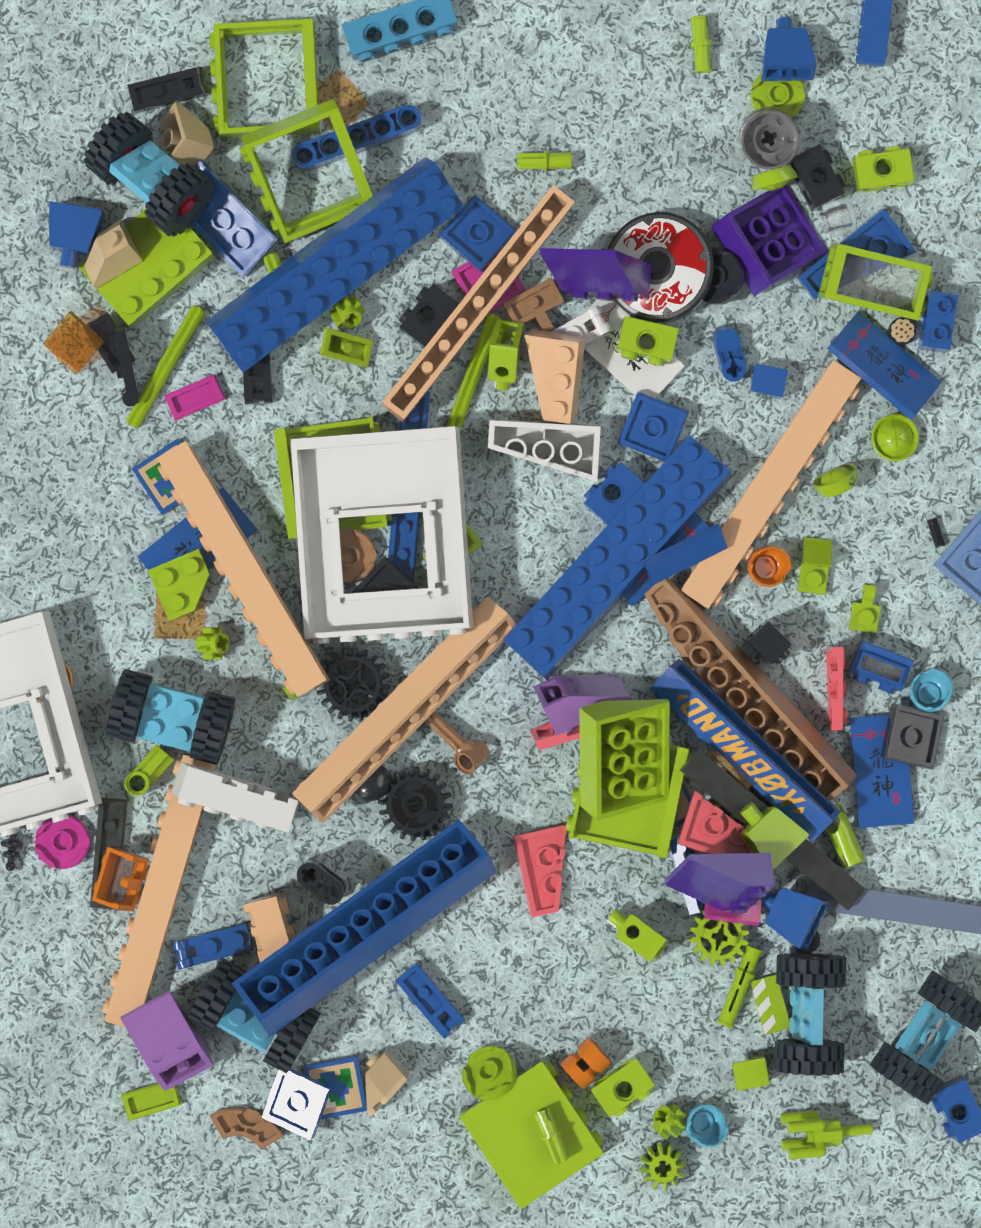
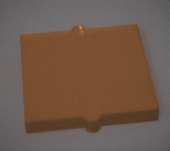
M338 69L324 82L318 83V105L334 99L345 127L351 122H356V117L370 105ZM327 117L323 119L324 122L334 131L330 118Z
M70 311L43 344L57 357L58 362L64 363L77 375L103 345L104 341L90 329L89 324H85L77 315Z
M156 593V613L153 614L155 618V638L196 639L199 634L203 633L204 620L207 618L204 614V594L200 597L196 611L169 621Z
M710 751L707 754L713 762L747 790L750 789L752 785L718 751Z

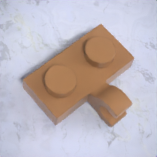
M551 277L503 303V306L511 321L521 322L525 325L536 319L541 331L551 332L554 330V327L546 313L564 304L565 301Z

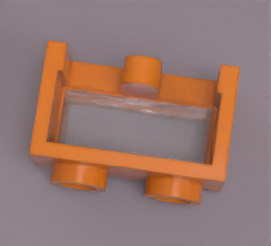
M107 847L102 859L98 880L94 885L92 901L116 910L133 912L149 858L120 848Z

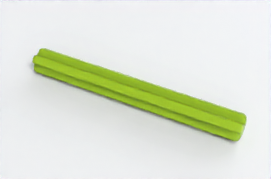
M195 305L191 306L141 392L138 403L133 406L126 418V422L135 428L141 426L205 315L203 309Z
M488 314L446 427L456 426L461 430L489 355L496 320H501L500 317L494 314Z

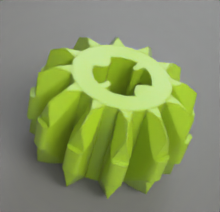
M659 1142L657 1143V1152H654L649 1146L647 1147V1152L650 1157L641 1155L640 1160L646 1165L640 1166L639 1172L647 1173L643 1177L645 1183L653 1180L652 1189L656 1190L659 1183H662L663 1190L667 1191V1182H671L676 1187L678 1182L675 1176L684 1178L685 1173L679 1169L684 1168L686 1162L678 1160L682 1156L680 1150L672 1153V1144H668L666 1150L663 1151V1146ZM660 1161H665L666 1165L670 1164L663 1173L660 1172L659 1168L655 1170V1167L660 1165Z

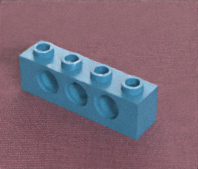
M415 0L344 23L342 27L353 61L359 59V62L362 63L374 59V54L383 51L386 54L395 53L401 50V45L410 42L412 46L425 43L427 37L435 34L438 37L450 35L454 32L453 29L457 28V20L450 0ZM425 14H429L435 19L429 26H424L419 22L420 18ZM398 23H405L409 27L404 34L395 33L393 28ZM377 31L382 34V38L379 42L372 43L367 40L368 34Z

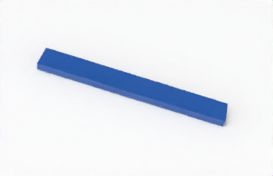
M427 391L404 422L400 420L399 431L427 429L430 392ZM420 512L392 514L388 559L414 583Z

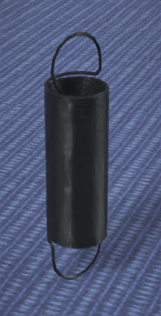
M937 518L927 520L935 548L945 546Z

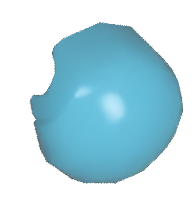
M935 668L919 673L910 685L911 701L918 709L926 712H936L947 706L953 694L951 679L945 672Z
M698 1104L692 1108L685 1120V1129L690 1140L701 1147H716L723 1143L729 1133V1127L724 1117L725 1114L712 1104Z

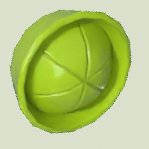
M790 164L753 175L752 191L780 189L789 180L798 178V175Z
M889 414L882 417L875 424L872 430L871 442L874 450L880 457L888 461L899 462L908 459L916 451L919 444V432L915 423L902 414Z
M844 464L834 467L820 474L813 481L812 486L823 497L828 498L840 495L858 483L857 466L855 464Z

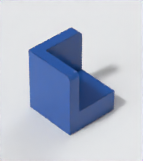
M755 364L752 369L753 377L750 391L770 395V398L781 399L784 394L788 370Z

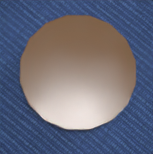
M341 529L343 582L354 583L361 581L372 571L376 564L377 552L375 544L369 535L359 529Z

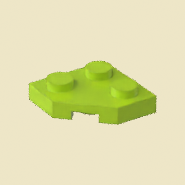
M200 549L147 570L169 621L196 611L204 587L210 577Z

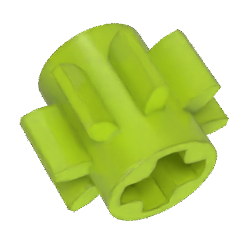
M355 295L351 299L345 296L332 306L333 310L329 311V315L339 329L343 325L349 329L356 327L362 322L361 314L365 313V309Z
M203 627V633L196 637V650L203 654V660L223 659L222 654L229 650V637L222 633V627Z
M674 1103L670 1107L661 1105L653 1114L654 1124L652 1128L666 1140L669 1138V1135L677 1138L686 1128L684 1119L687 1115Z

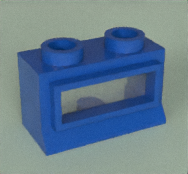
M859 641L848 672L854 674L852 679L868 685L869 680L879 683L878 689L894 694L895 690L902 692L914 660L868 642Z

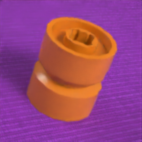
M587 1037L577 1046L578 1052L576 1054L570 1053L560 1063L569 1076L584 1090L596 1079V1073H603L613 1063L590 1037ZM582 1059L590 1066L587 1070L579 1064Z

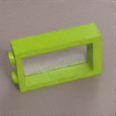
M831 243L818 297L919 321L920 316H923L926 310L927 300L924 298L927 289L931 287L934 274L931 272L933 266L843 244Z

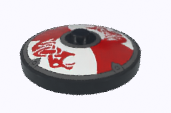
M652 212L640 215L626 223L616 233L607 249L617 250L652 265L649 298H638V302L622 301L621 297H613L614 301L625 312L637 319L653 323H668L679 320L698 308L712 286L715 261L710 243L695 224L680 215L669 212Z

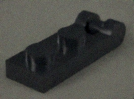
M195 67L127 85L135 114L171 105L175 101L182 102L208 96L210 93L208 86L204 85L203 77L205 74L203 67ZM192 80L194 88L186 89L184 81Z
M121 325L113 327L115 335H110L109 337L112 352L118 351L120 362H115L118 379H124L125 387L121 392L122 401L126 406L132 407L138 403L139 397L125 326Z
M270 353L243 373L245 405L254 404L255 401H264V404L273 403ZM263 382V390L253 391V383Z

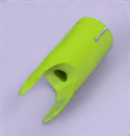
M838 803L835 806L841 810L837 816L839 827L831 823L826 828V831L844 869L858 864L866 858L844 808Z

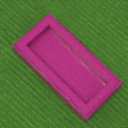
M215 374L164 395L175 421L226 400Z

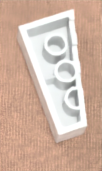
M489 419L488 448L597 482L601 426Z
M184 762L180 764L171 794L179 798L178 803L194 807V804L204 806L203 810L219 815L220 812L230 814L229 817L241 822L249 820L255 822V825L265 829L272 827L284 832H289L298 804L297 799L283 791Z

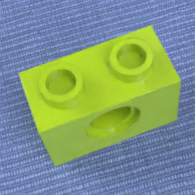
M902 146L885 148V152L875 153L874 150L860 151L858 156H855L852 160L856 193L911 186L914 183L910 149L902 150ZM879 162L887 164L889 174H879L876 170V164Z
M625 316L616 352L622 353L621 357L625 359L637 360L638 357L649 359V364L664 367L665 363L670 364L672 361L679 328ZM642 336H650L654 340V347L649 350L643 349L639 344V339Z
M634 1055L590 1086V1090L609 1117L614 1114L618 1117L630 1109L628 1104L637 1098L639 1101H642L653 1093L651 1088L655 1084L636 1055ZM623 1081L630 1083L632 1086L631 1091L625 1095L619 1094L616 1091L617 1085Z

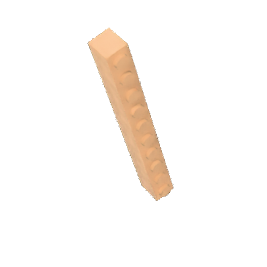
M552 185L382 401L381 406L402 422L405 421L571 210L575 201Z
M835 360L829 364L722 525L721 530L728 548L697 563L680 588V591L705 609H708L710 605L713 607L717 606L724 595L720 590L726 582L728 584L733 582L739 572L736 566L741 559L746 561L754 550V547L751 546L756 536L760 539L770 526L766 521L771 514L776 516L785 502L781 498L787 490L789 492L794 490L800 481L797 474L802 467L807 470L815 458V455L812 454L817 444L821 447L831 434L827 429L832 422L836 424L839 422L846 411L842 408L847 399L852 401L861 389L857 385L861 379L859 376Z
M185 441L158 457L157 459L161 464L158 466L160 474L165 481L170 480L175 489L172 490L173 496L180 505L184 503L189 512L185 514L187 520L193 528L198 527L202 537L199 539L207 552L212 551L217 559L213 562L221 576L226 575L231 584L227 586L235 600L240 598L245 607L241 609L243 615L249 623L254 622L257 627L256 637L263 647L268 646L273 654L269 658L277 671H283L287 678L284 680V684L290 694L303 697L330 681L192 445Z
M488 596L472 611L473 628H466V634L449 635L443 642L439 643L435 650L423 662L419 663L416 669L403 682L398 684L396 689L292 793L322 824L503 642V639L516 626L510 615Z
M183 754L182 759L177 758L173 774L177 775L181 762L212 771L216 770L217 765L192 759L189 754ZM171 784L165 800L169 801L167 811L161 812L157 827L161 828L159 838L154 837L149 853L154 855L151 865L148 864L143 880L146 882L143 892L139 891L135 907L138 908L135 918L130 917L126 933L130 934L127 945L122 944L118 960L122 961L119 971H114L110 986L114 987L111 998H106L102 1013L106 1014L105 1022L125 1027L121 1020L122 1015L147 1003L204 811V806L194 804V807H188L178 803L179 798L171 794L173 789Z

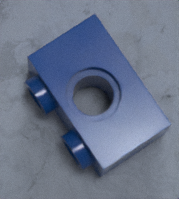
M930 291L925 297L927 306L922 317L918 349L946 353L951 347L958 295Z
M622 462L617 467L612 464L602 475L605 478L604 482L599 487L594 484L584 494L587 500L583 505L606 526L645 484ZM609 485L617 486L620 490L619 498L609 500L605 496V488Z
M961 1075L942 1084L931 1102L936 1112H942L946 1119V1122L942 1123L949 1139L954 1137L960 1144L981 1134V1111L966 1079ZM956 1104H963L964 1112L962 1115L953 1117L951 1115L952 1107Z

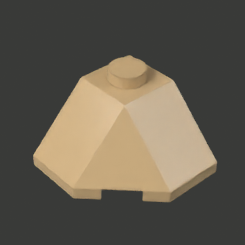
M175 101L161 123L160 132L164 133L161 150L179 165L189 163L195 166L199 161H205L212 154L214 143L209 128L181 103Z
M123 219L100 231L84 267L95 289L143 261Z
M386 1050L381 1054L376 1051L366 1062V1065L369 1066L365 1073L367 1113L370 1116L377 1112V1107L380 1104H386L408 1080L409 1071Z

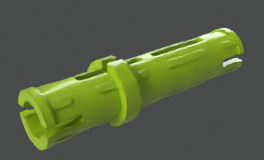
M751 945L746 946L739 967H735L734 973L736 975L727 994L719 1019H717L719 1024L729 1028L734 1027L750 982L756 977L754 972L763 950ZM739 989V992H738V995H737L736 1000H735V1002H734V1005H733V1007H732V1010H730V1008H731V1006H732V1003H733V1001H734L735 995H736V993H737V990Z

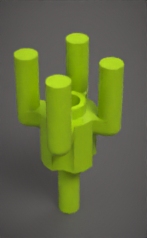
M815 1110L780 1113L781 1124H787L788 1133L805 1132V1138L781 1140L782 1151H787L789 1160L824 1157L827 1154L826 1147L841 1146L843 1137L873 1134L871 1123L841 1126L839 1118L820 1119L819 1113Z

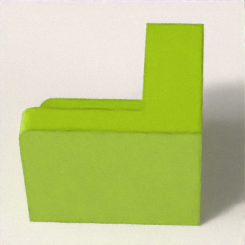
M763 1054L754 1055L750 1060L734 1062L732 1064L735 1079L734 1085L737 1091L770 1085Z

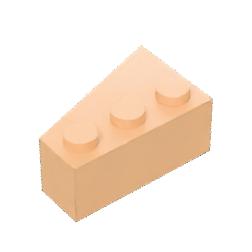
M533 329L525 334L544 421L571 424L577 418L586 337Z
M280 892L251 899L244 904L245 912H249L252 924L250 929L252 936H255L260 962L296 937L294 925H288L286 914L290 913L287 898H281Z

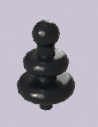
M15 834L10 835V841L3 840L0 843L2 847H7V851H4L2 854L3 857L7 858L5 865L7 871L15 869L14 859L20 857V853L16 851V848H22L24 845L22 841H15Z

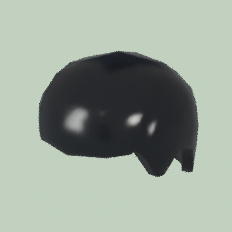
M381 765L353 793L356 800L359 799L368 804L369 802L380 800L387 794L391 784L389 771Z

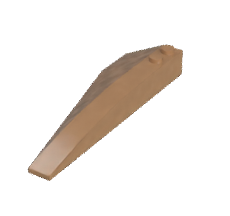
M668 578L656 583L644 594L660 624L665 626L670 635L669 640L672 646L677 648L684 663L829 801L834 799L852 783L857 774L762 669ZM749 783L752 791H754L755 788ZM767 800V802L765 803V805H766L767 807H774V806Z

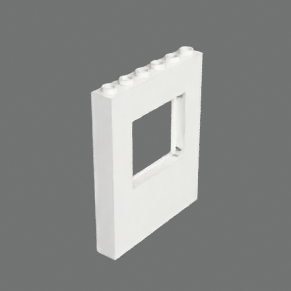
M453 426L291 439L304 639H313V644L330 643V637H340V642L357 641L356 636L367 635V640L384 639V634L394 633L396 639L411 638V632L422 631V637L439 636L438 630L448 629L450 635L466 634V628H473L460 428ZM423 512L428 588L344 594L339 518Z
M50 611L38 612L0 623V709L25 701L30 702L49 771L48 775L0 788L1 837L18 833L16 827L26 825L27 830L43 826L42 820L52 818L53 823L69 819L68 813L77 810L79 816L95 811V805L102 804Z

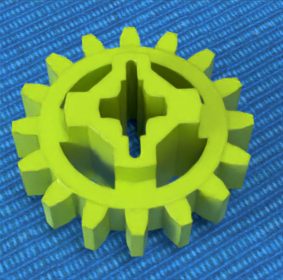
M694 917L698 924L696 927H689V930L695 933V936L689 938V942L697 944L692 950L694 953L702 952L699 957L701 961L708 957L711 966L715 964L716 960H719L721 966H725V959L729 958L734 963L736 962L734 957L736 953L743 956L744 953L740 947L741 945H748V941L743 939V936L749 934L748 930L741 929L744 924L733 923L737 931V935L729 932L727 928L728 922L717 920L712 926L705 927L704 925L711 919ZM722 928V933L726 937L725 939H720L716 945V940L712 934L718 933L719 929ZM700 937L708 939L710 942L709 951L703 947ZM728 945L733 946L731 950L721 954V950Z

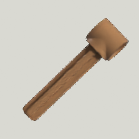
M436 711L425 720L456 752L454 754V763L463 774H472L490 758L489 748L484 742L472 739L466 741Z

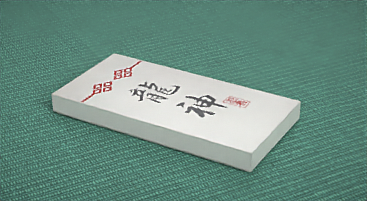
M596 299L585 312L599 305L603 312L601 316L604 322L609 323L612 330L586 344L584 350L634 396L639 391L656 398L684 368V365L675 356L672 357L671 363H665L664 367L649 364V359L638 357L637 360L622 358V353L616 352L623 319L625 316H631L614 301ZM592 320L586 322L590 332L596 329ZM642 336L639 339V344L643 349L649 350L654 347V340L650 336Z

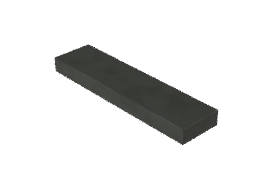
M101 797L102 804L98 806L90 908L113 909L92 901L94 885L98 880L102 859L107 847L124 849L128 799ZM121 878L115 894V898L118 899L120 896Z

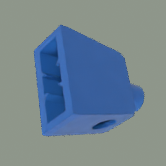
M789 17L778 18L776 20V28L767 30L761 81L813 80L817 65L807 29L803 27L793 28L792 19Z
M50 201L49 245L54 250L62 251L59 266L76 269L78 254H90L105 218V213L101 209Z
M781 888L777 896L767 892L766 896L761 898V907L769 910L765 923L795 947L808 949L830 901L790 888Z

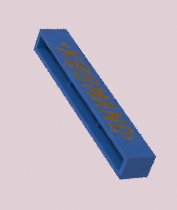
M680 659L675 661L650 688L655 693L657 699H667L670 701V708L675 712L676 717L680 721L687 723L700 740L707 742L720 759L727 761L741 779L747 780L761 798L767 799L774 807L778 808L809 834L807 838L811 842L841 812Z

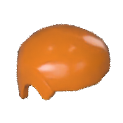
M767 545L758 548L751 554L747 569L750 579L757 585L770 588L784 582L788 572L792 569L789 554L782 548Z

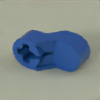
M721 325L713 333V346L719 370L728 381L736 382L741 380L746 373V361L741 347L740 336L732 326Z

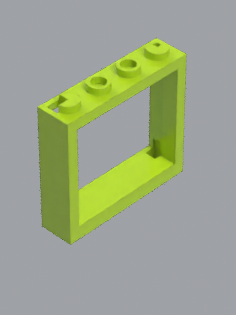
M313 18L213 24L214 32L210 33L209 44L210 49H215V60L210 61L211 76H216V87H212L213 104H217L218 115H213L214 131H219L221 139L241 138V136L265 127L229 128L225 37L302 33L306 110L319 105L315 24ZM315 122L286 135L320 134V122Z
M334 99L241 136L244 146L239 148L245 164L251 162L254 171L249 172L255 188L261 186L264 195L260 196L266 212L271 210L274 219L270 220L271 226L277 235H282L285 243L340 221L373 196ZM329 117L359 193L285 223L254 147Z

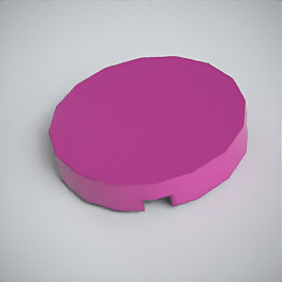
M69 815V819L54 823L52 818H48L43 822V826L38 828L35 836V848L38 856L52 868H72L82 862L89 852L91 842L89 831L84 823L75 816Z

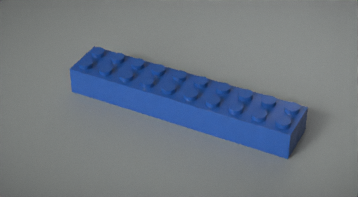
M424 157L207 319L205 324L235 365L244 373L463 209L464 205L437 164Z
M689 435L503 641L541 676L548 680L645 574L646 568L642 560L668 548L732 478L731 471Z
M458 819L235 980L232 985L263 1029L271 1037L496 873L497 870L492 859Z

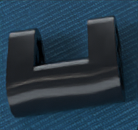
M308 859L297 870L298 882L322 902L334 905L343 898L346 892L345 881L319 860ZM312 868L315 870V876L309 878L306 875L307 870ZM323 876L327 877L319 888L317 884L322 880ZM336 885L338 887L337 893H334L332 896L327 893L329 887Z

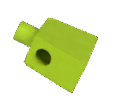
M496 320L490 343L488 379L495 381L494 387L497 390H509L511 383L516 381L520 365L524 323Z
M750 802L740 811V814L749 823L740 832V836L751 853H771L773 870L809 836L805 830L776 807H767L761 812L753 802Z
M616 908L606 921L618 930L615 936L650 963L656 961L670 941L669 938L633 913L627 917ZM633 926L639 929L637 938L630 935V930Z

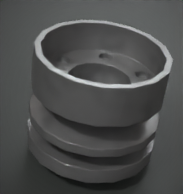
M764 107L753 111L746 117L740 128L739 140L744 155L753 165L761 169L773 170L785 166L793 159L798 150L799 134L797 127L789 115L778 108ZM766 130L770 133H776L773 136L774 142L770 144L767 140L761 141L764 138L763 132Z

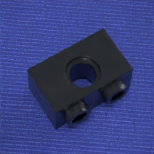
M820 144L796 155L787 163V165L790 164L798 175L795 181L811 212L826 206V204H830L844 195L845 183L839 173H834L831 164H833L832 158L826 149H822ZM812 172H821L825 178L824 182L816 183L812 179Z
M434 284L430 288L425 286L415 298L418 303L413 310L407 308L399 319V322L402 323L399 326L400 331L423 348L426 347L459 305L457 301ZM429 308L435 312V317L432 321L424 322L419 318V314L423 309Z
M769 621L762 622L744 640L767 664H780L791 653L788 648L792 644Z

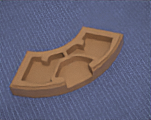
M230 1107L209 1115L222 1139L231 1136L246 1137L255 1142L260 1150L285 1136L279 1125L263 1118V1113L254 1109Z

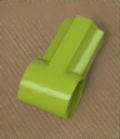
M156 744L139 765L127 775L124 783L125 789L134 796L145 795L173 763L174 759ZM140 775L145 780V787L137 792L133 790L131 781L135 776Z

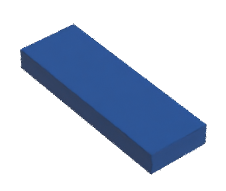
M715 524L642 561L649 579L654 585L728 547L721 528L718 524Z

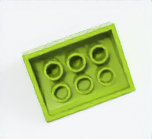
M147 208L126 225L143 261L97 288L132 329L215 258L213 253L191 228L188 229L186 227L184 233H178L177 236H167L146 218L145 210ZM84 261L78 268L90 280L84 267L86 261Z
M667 699L602 701L579 707L580 806L596 820L667 800L669 794L670 701Z

